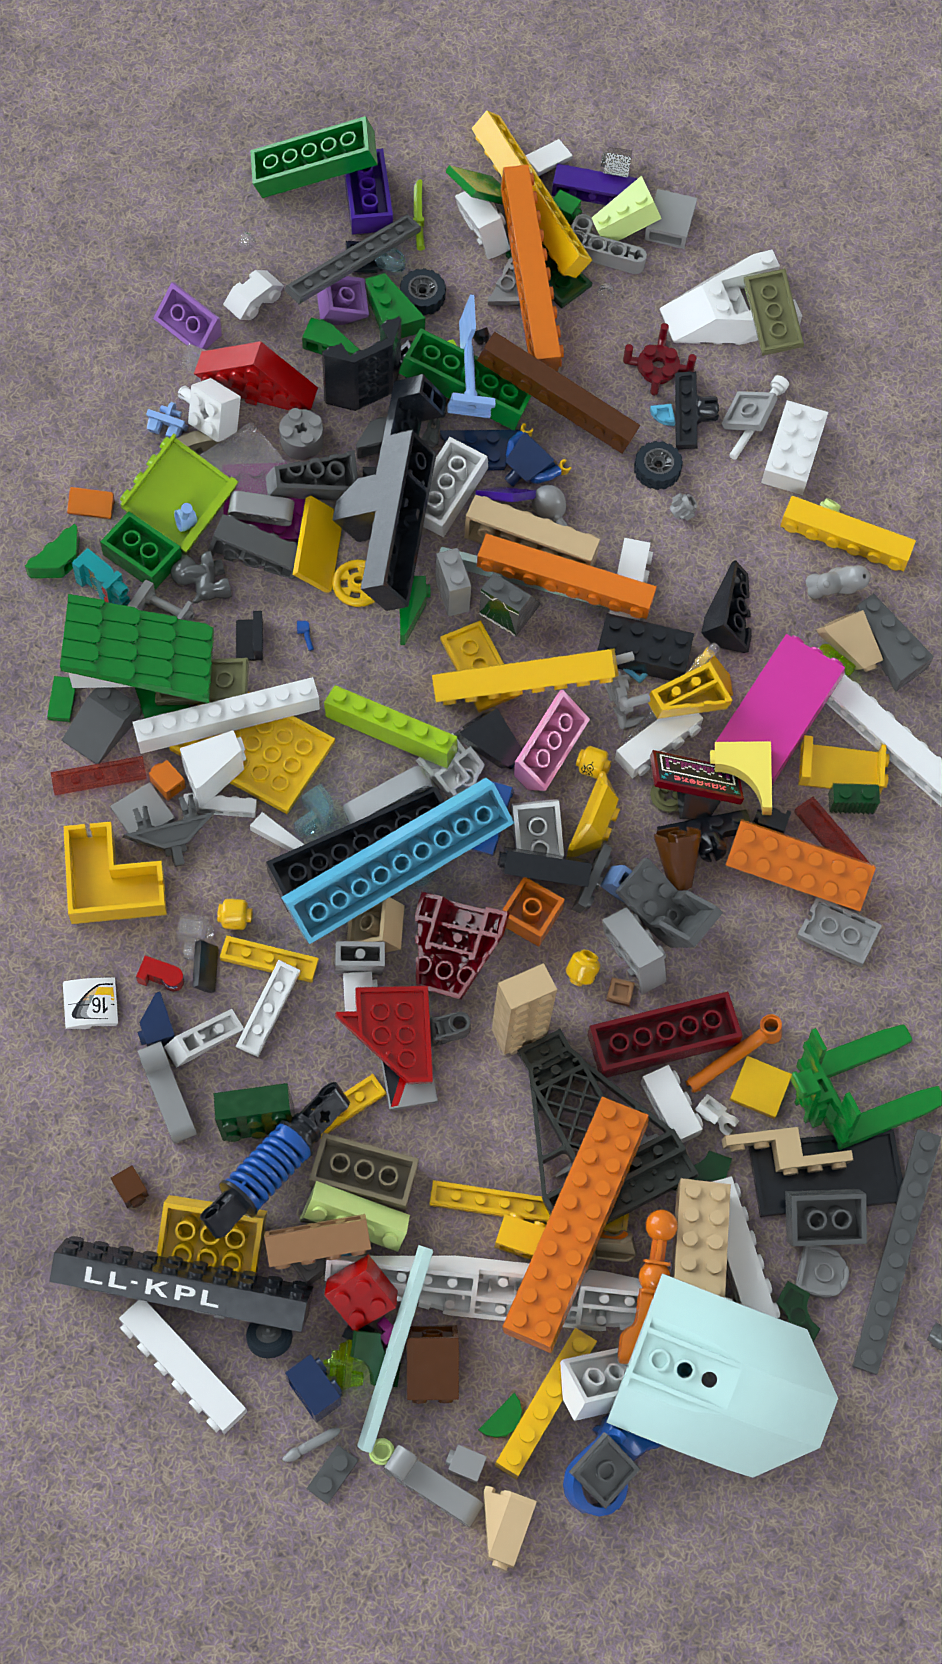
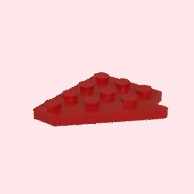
M428 986L356 987V1011L336 1012L335 1018L407 1084L432 1083Z

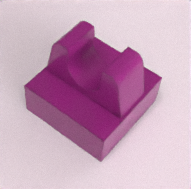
M384 1316L377 1322V1327L383 1333L381 1335V1344L387 1348L394 1324L392 1325Z

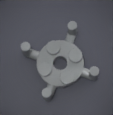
M632 651L616 656L617 665L634 660ZM618 671L619 676L614 677L613 682L603 683V685L607 689L610 701H613L617 706L613 707V710L617 715L620 729L624 730L645 724L646 718L644 715L627 719L626 715L633 712L634 706L651 702L649 694L646 693L628 698L626 691L630 690L629 674L621 675L620 671Z

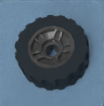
M426 268L415 269L408 272L403 277V280H401L400 290L423 316L434 314V312L440 310L441 306L443 307L446 298V284L440 274Z
M664 441L646 443L637 452L635 458L634 473H636L637 480L642 485L647 486V488L664 490L669 486H673L679 480L681 474L682 456L679 454V450L670 443L667 444Z

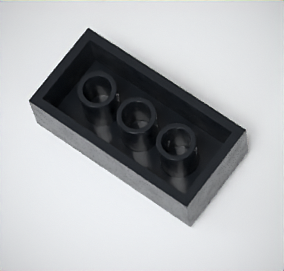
M607 613L597 651L615 648L616 656L632 651L634 660L617 665L618 669H629L638 674L646 673L651 677L672 681L686 672L694 633Z

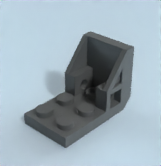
M643 858L615 891L660 941L671 948H694L723 914L716 905L688 890L678 891L649 858Z

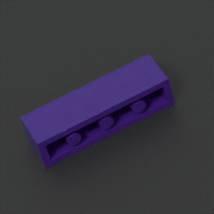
M557 164L552 186V196H556L559 190H562L581 201L607 205L638 178Z

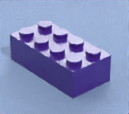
M383 148L376 149L378 165L344 174L352 234L375 233L393 223V211Z

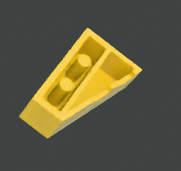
M708 662L652 690L649 694L651 702H648L656 718L660 719L724 710L729 707L733 700L711 662Z

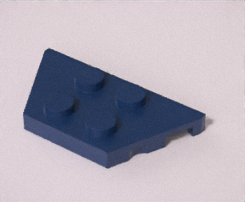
M440 430V438L446 443L448 438L451 437L488 457L487 471L505 470L507 467L505 454L508 440L520 430Z

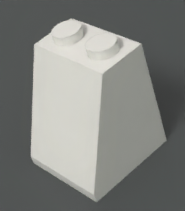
M234 730L180 748L183 767L199 808L206 805L244 770L243 761L246 760L245 748L241 737L236 738Z

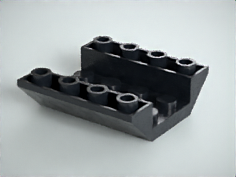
M399 316L386 320L381 324L380 341L375 342L364 350H358L350 356L342 343L336 346H330L322 352L324 401L326 404L357 411L391 395L394 381H397L401 368V318Z

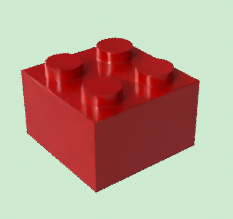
M368 1254L327 1278L324 1295L354 1331L395 1309L398 1290Z

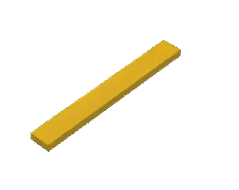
M433 1180L429 1206L499 1217L515 1213L523 1216L526 1221H538L546 1224L550 1218L543 1204L542 1196ZM629 1213L607 1224L604 1230L612 1234H618L620 1230L627 1231Z

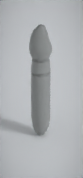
M331 1428L300 1446L292 1448L284 1455L282 1460L284 1462L297 1460L301 1455L337 1437L340 1429Z

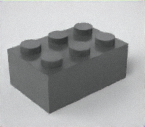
M860 1189L785 1191L786 1241L792 1246L867 1244L866 1193Z

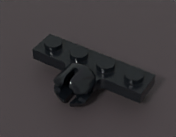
M696 371L675 373L676 448L678 450L698 449V424L718 420V398L716 396L700 397L697 395Z
M744 809L657 826V831L671 827H679V830L687 831V827L698 828L701 830L699 855L704 861L712 862L710 853H713L715 861L722 859L726 854V844L723 838L736 835L741 819L751 822L747 810Z

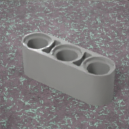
M233 491L230 496L228 515L234 516L239 520L289 526L292 524L295 503L293 500L283 497Z

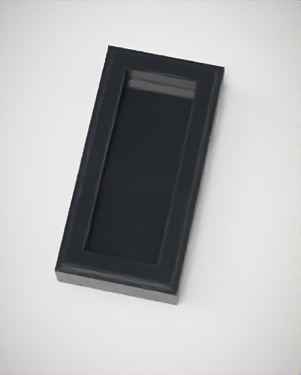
M202 940L195 942L193 988L207 993L216 992L218 946Z

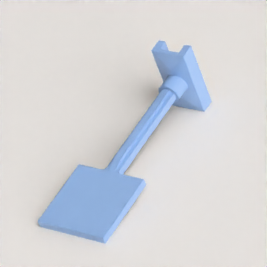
M470 295L459 321L460 348L464 349L466 391L464 394L452 393L447 405V411L452 414L490 418L491 408H495V398L477 396V391L475 390L474 351L472 346V338L476 331L474 295Z

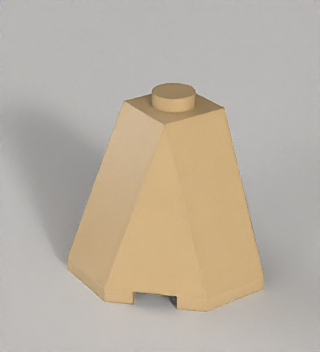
M863 610L842 616L825 624L824 627L816 629L817 633L855 670L864 669L867 672L877 668L876 663L883 661Z
M485 1486L483 1500L488 1559L493 1561V1567L507 1571L508 1567L513 1569L537 1501L506 1490L500 1491L499 1494L495 1492L496 1489L494 1487Z

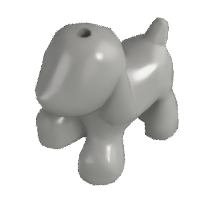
M855 565L843 568L835 567L828 573L821 575L817 573L811 574L806 579L808 596L812 599H820L824 595L836 593L853 594L857 590L864 589L869 584L871 573L866 567Z

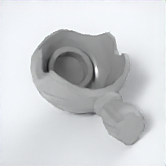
M554 485L539 487L536 490V498L532 499V508L536 511L537 516L553 520L554 523L562 526H568L562 517L566 512V499L563 492Z

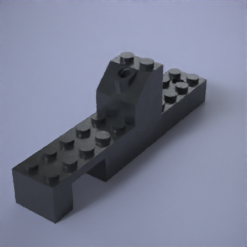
M423 374L394 381L376 474L358 478L336 501L333 513V521L357 542L370 540L361 590L386 611L409 606L437 454L419 437L423 421L444 416L447 400Z

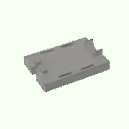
M816 897L808 914L812 917L810 920L805 919L797 938L862 968L882 925L828 900Z

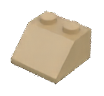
M389 897L348 922L347 941L385 942V953L401 950L405 905Z

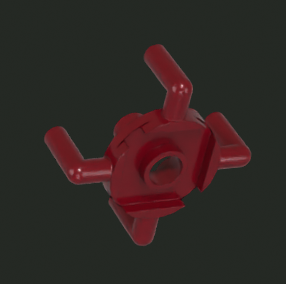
M667 323L661 324L657 345H646L639 357L632 356L633 346L631 344H627L624 350L623 362L628 365L637 366L639 373H641L646 381L651 383L650 393L653 396L658 394L660 384H665L675 378V373L694 372L697 359L696 355L690 354L687 365L680 364L677 351L666 346L669 330ZM656 361H660L664 364V366L661 368H657L653 365V363Z

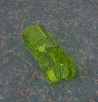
M822 644L819 647L826 657L830 659L836 658L842 662L847 677L856 669V665L839 654L831 645Z

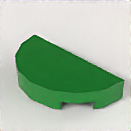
M513 1393L478 1429L480 1433L486 1437L499 1438L508 1436L516 1429L522 1414L521 1403L516 1394Z

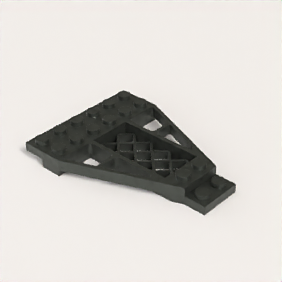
M561 1029L517 1050L529 1073L542 1200L549 1215L553 1211L563 1186L547 1194L544 1164L562 1154L568 1155L573 1164L576 1155L572 1148L579 1149L581 1144L572 1142L574 1133L577 1131L586 1134L588 1130L587 1128L577 1126L579 1117L582 1115L593 1118L595 1114L582 1110L584 1101L586 1099L599 1104L601 1098L605 1097L597 1082L602 1083L633 1109L647 1114L648 1120L664 1132V1134L638 1147L606 1225L677 1188L681 1178L693 1180L698 1177V1172L687 1155L686 1148L675 1129H671L584 1061L582 1056L571 1048ZM574 1080L586 1082L583 1093L571 1090ZM589 1086L592 1088L595 1096L587 1094ZM552 1091L565 1093L561 1104L549 1101ZM568 1095L581 1098L578 1109L565 1105ZM549 1106L559 1109L557 1119H555ZM563 1110L576 1114L573 1125L560 1121ZM539 1111L544 1112L562 1144L561 1147L546 1155L542 1154ZM560 1127L571 1130L568 1140Z

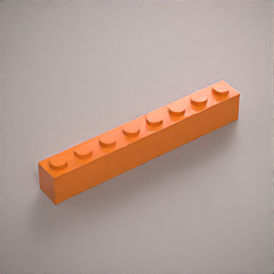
M489 534L485 535L477 555V567L486 572L499 573L509 579L515 578L528 585H537L550 592L563 593L570 598H579L592 605L608 607L614 612H624L638 619L643 618L647 620L657 586Z

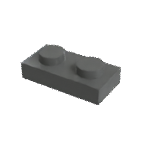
M337 1445L306 1489L328 1505L359 1460Z

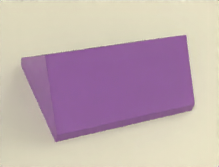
M171 282L153 319L200 355L201 351H205L222 336L220 318L177 284Z

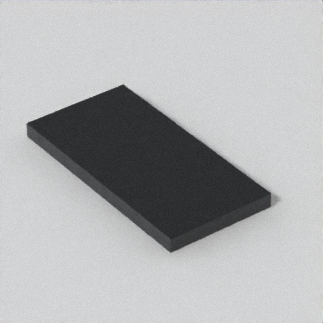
M894 1129L841 1150L837 1146L838 1143L834 1135L800 1138L803 1156L852 1150L853 1161L846 1164L847 1167L832 1170L831 1166H824L822 1171L810 1173L807 1169H799L798 1174L784 1175L783 1172H776L771 1143H769V1147L763 1149H755L754 1145L748 1146L760 1217L786 1215L785 1191L860 1189L866 1193V1206L894 1204L897 1202L903 1177Z

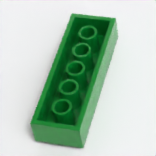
M366 116L250 150L252 182L262 198L378 165L375 131Z
M420 328L403 359L399 374L407 378L423 374L449 399L452 393L464 394L466 391L464 349ZM474 355L475 390L477 391V396L495 398V408H491L490 419L515 431L532 396L477 361L478 356Z

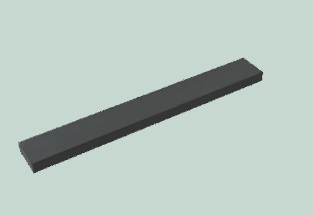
M406 214L289 283L285 287V292L298 304H301L420 233L421 226Z

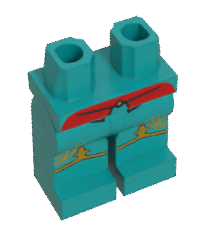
M87 548L72 562L76 583L82 588L88 584L107 603L125 606L130 603L131 599L127 595L129 588L123 583L122 574L119 571L114 572L107 563Z

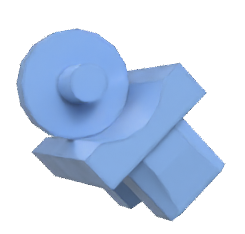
M170 402L168 407L161 405L160 412L165 414L150 409L147 410L146 416L149 418L147 424L148 431L159 434L164 424L169 426L166 432V436L169 438L173 433L178 438L183 431L187 432L189 426L185 425V421L174 418V416L180 418L182 415L181 411L176 410V403Z

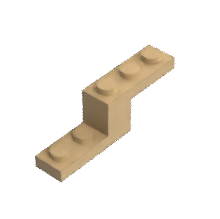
M798 1127L726 1135L722 1138L723 1149L730 1148V1152L743 1151L745 1146L754 1145L755 1149H763L769 1147V1143H771L776 1172H783L784 1175L798 1174L799 1169H807L809 1173L822 1171L824 1166H831L832 1170L847 1167L846 1164L853 1161L852 1150L803 1156Z

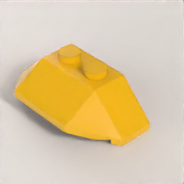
M602 770L599 773L568 848L567 856L577 857L601 847L603 840L608 842L612 832V828H609L611 821L616 822L620 813V809L617 808L619 799L606 772Z

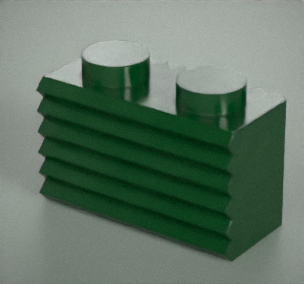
M833 783L828 792L829 812L831 814L833 812L836 814L838 812L840 814L842 812L845 814L847 812L849 814L857 812L863 815L865 813L873 815L880 804L879 784Z

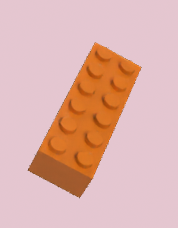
M742 819L726 861V866L859 912L863 906L876 869L875 865Z

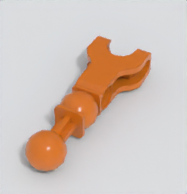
M664 1209L652 1212L646 1220V1231L652 1238L650 1259H643L645 1264L639 1272V1282L642 1288H639L634 1322L631 1326L625 1328L619 1337L617 1359L620 1364L629 1363L662 1273L671 1277L667 1267L671 1263L665 1262L667 1241L676 1235L678 1224L675 1216L670 1211Z

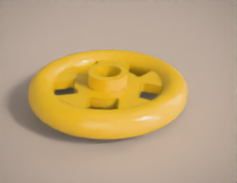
M356 559L345 562L334 573L333 591L340 601L349 606L364 607L375 602L361 590V583H355L356 580L362 581L366 560ZM357 568V573L349 574V570ZM341 580H348V587H341ZM351 592L360 593V597L354 598L350 594Z

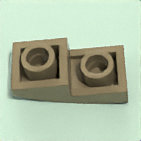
M199 430L177 438L194 452L202 447L204 453L224 443L223 440L220 442L213 440Z

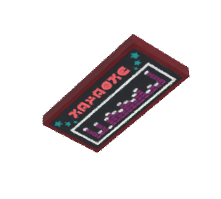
M652 750L650 760L655 787L739 805L742 804L744 796L740 778L728 773L715 772V764H710L707 761Z

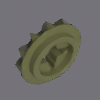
M653 785L650 792L652 805H655L659 811L663 810L668 814L672 811L678 812L677 791L672 792L674 799L669 798L665 802V795L663 793L667 794L671 790L657 788Z

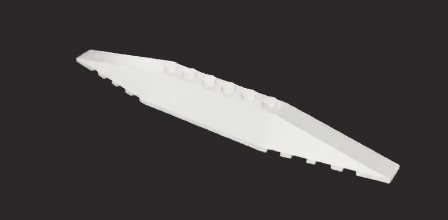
M341 1256V1258L336 1260H326L325 1281L330 1276L364 1256ZM370 1256L398 1290L397 1301L401 1302L415 1256ZM432 1256L417 1303L418 1307L428 1310L432 1307L442 1310L443 1314L451 1316L505 1321L530 1263L464 1256ZM589 1270L584 1275L563 1327L606 1331V1327H620V1330H624L631 1326L635 1319L639 1288H642L639 1279L606 1271Z

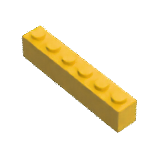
M791 496L780 525L787 532L802 534L809 540L824 542L831 548L846 550L850 555L865 557L872 563L879 562L895 571L901 570L904 572L916 542L914 539L795 496Z
M574 1328L498 1457L495 1467L514 1479H518L563 1401L560 1362L562 1359L590 1354L597 1340Z

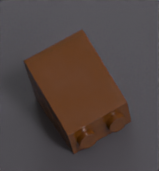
M457 1325L410 1326L407 1336V1400H412L416 1404L427 1403V1400H438L439 1403H452L453 1400H459V1335Z

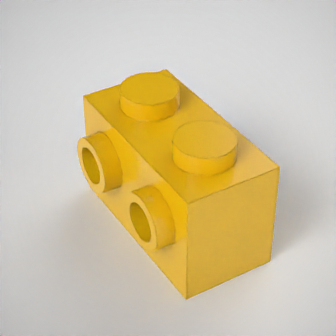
M515 1213L505 1214L494 1248L531 1260L546 1224L535 1221L534 1224L524 1221L525 1218Z

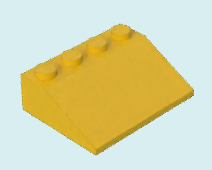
M173 1195L167 1197L163 1204L157 1246L158 1256L166 1258L178 1256L187 1262L203 1261L212 1267L228 1266L237 1272L253 1271L257 1273L268 1211L258 1210L254 1218L244 1215L227 1235L216 1239L200 1219L201 1213L213 1202Z

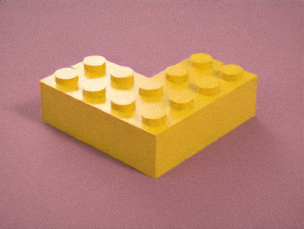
M111 822L90 823L92 837H88L85 824L63 826L67 903L71 924L167 915L162 861L116 865L114 831Z

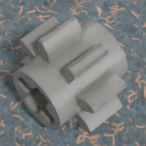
M679 493L672 498L673 502L671 503L670 510L675 518L688 521L695 516L694 512L697 508V502L692 495H682Z

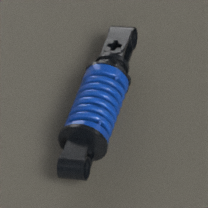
M337 1082L325 1085L300 1113H296L292 1117L290 1123L284 1120L276 1125V1129L262 1141V1144L256 1147L255 1151L249 1154V1157L243 1161V1164H240L236 1171L230 1174L229 1178L219 1183V1189L222 1194L200 1215V1219L216 1239L227 1235L244 1215L254 1218L262 1205L269 1200V1196L275 1194V1189H279L282 1183L288 1180V1176H292L295 1173V1169L301 1166V1163L314 1155L315 1151L312 1144L321 1138V1134L350 1105V1100Z

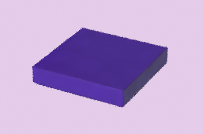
M494 487L476 490V495L488 497L493 501L518 502L536 498V490Z

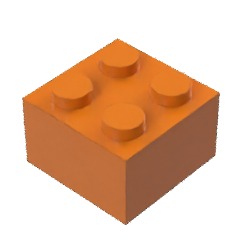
M523 877L502 910L510 913L506 928L540 947L562 912L565 899L534 881Z

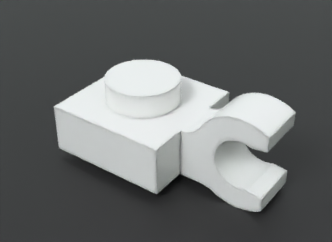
M708 1094L695 1109L703 1119L711 1121L713 1124L718 1122L720 1131L724 1135H730L733 1131L727 1126V1123L735 1127L739 1122L735 1116L725 1112L727 1110L725 1106Z

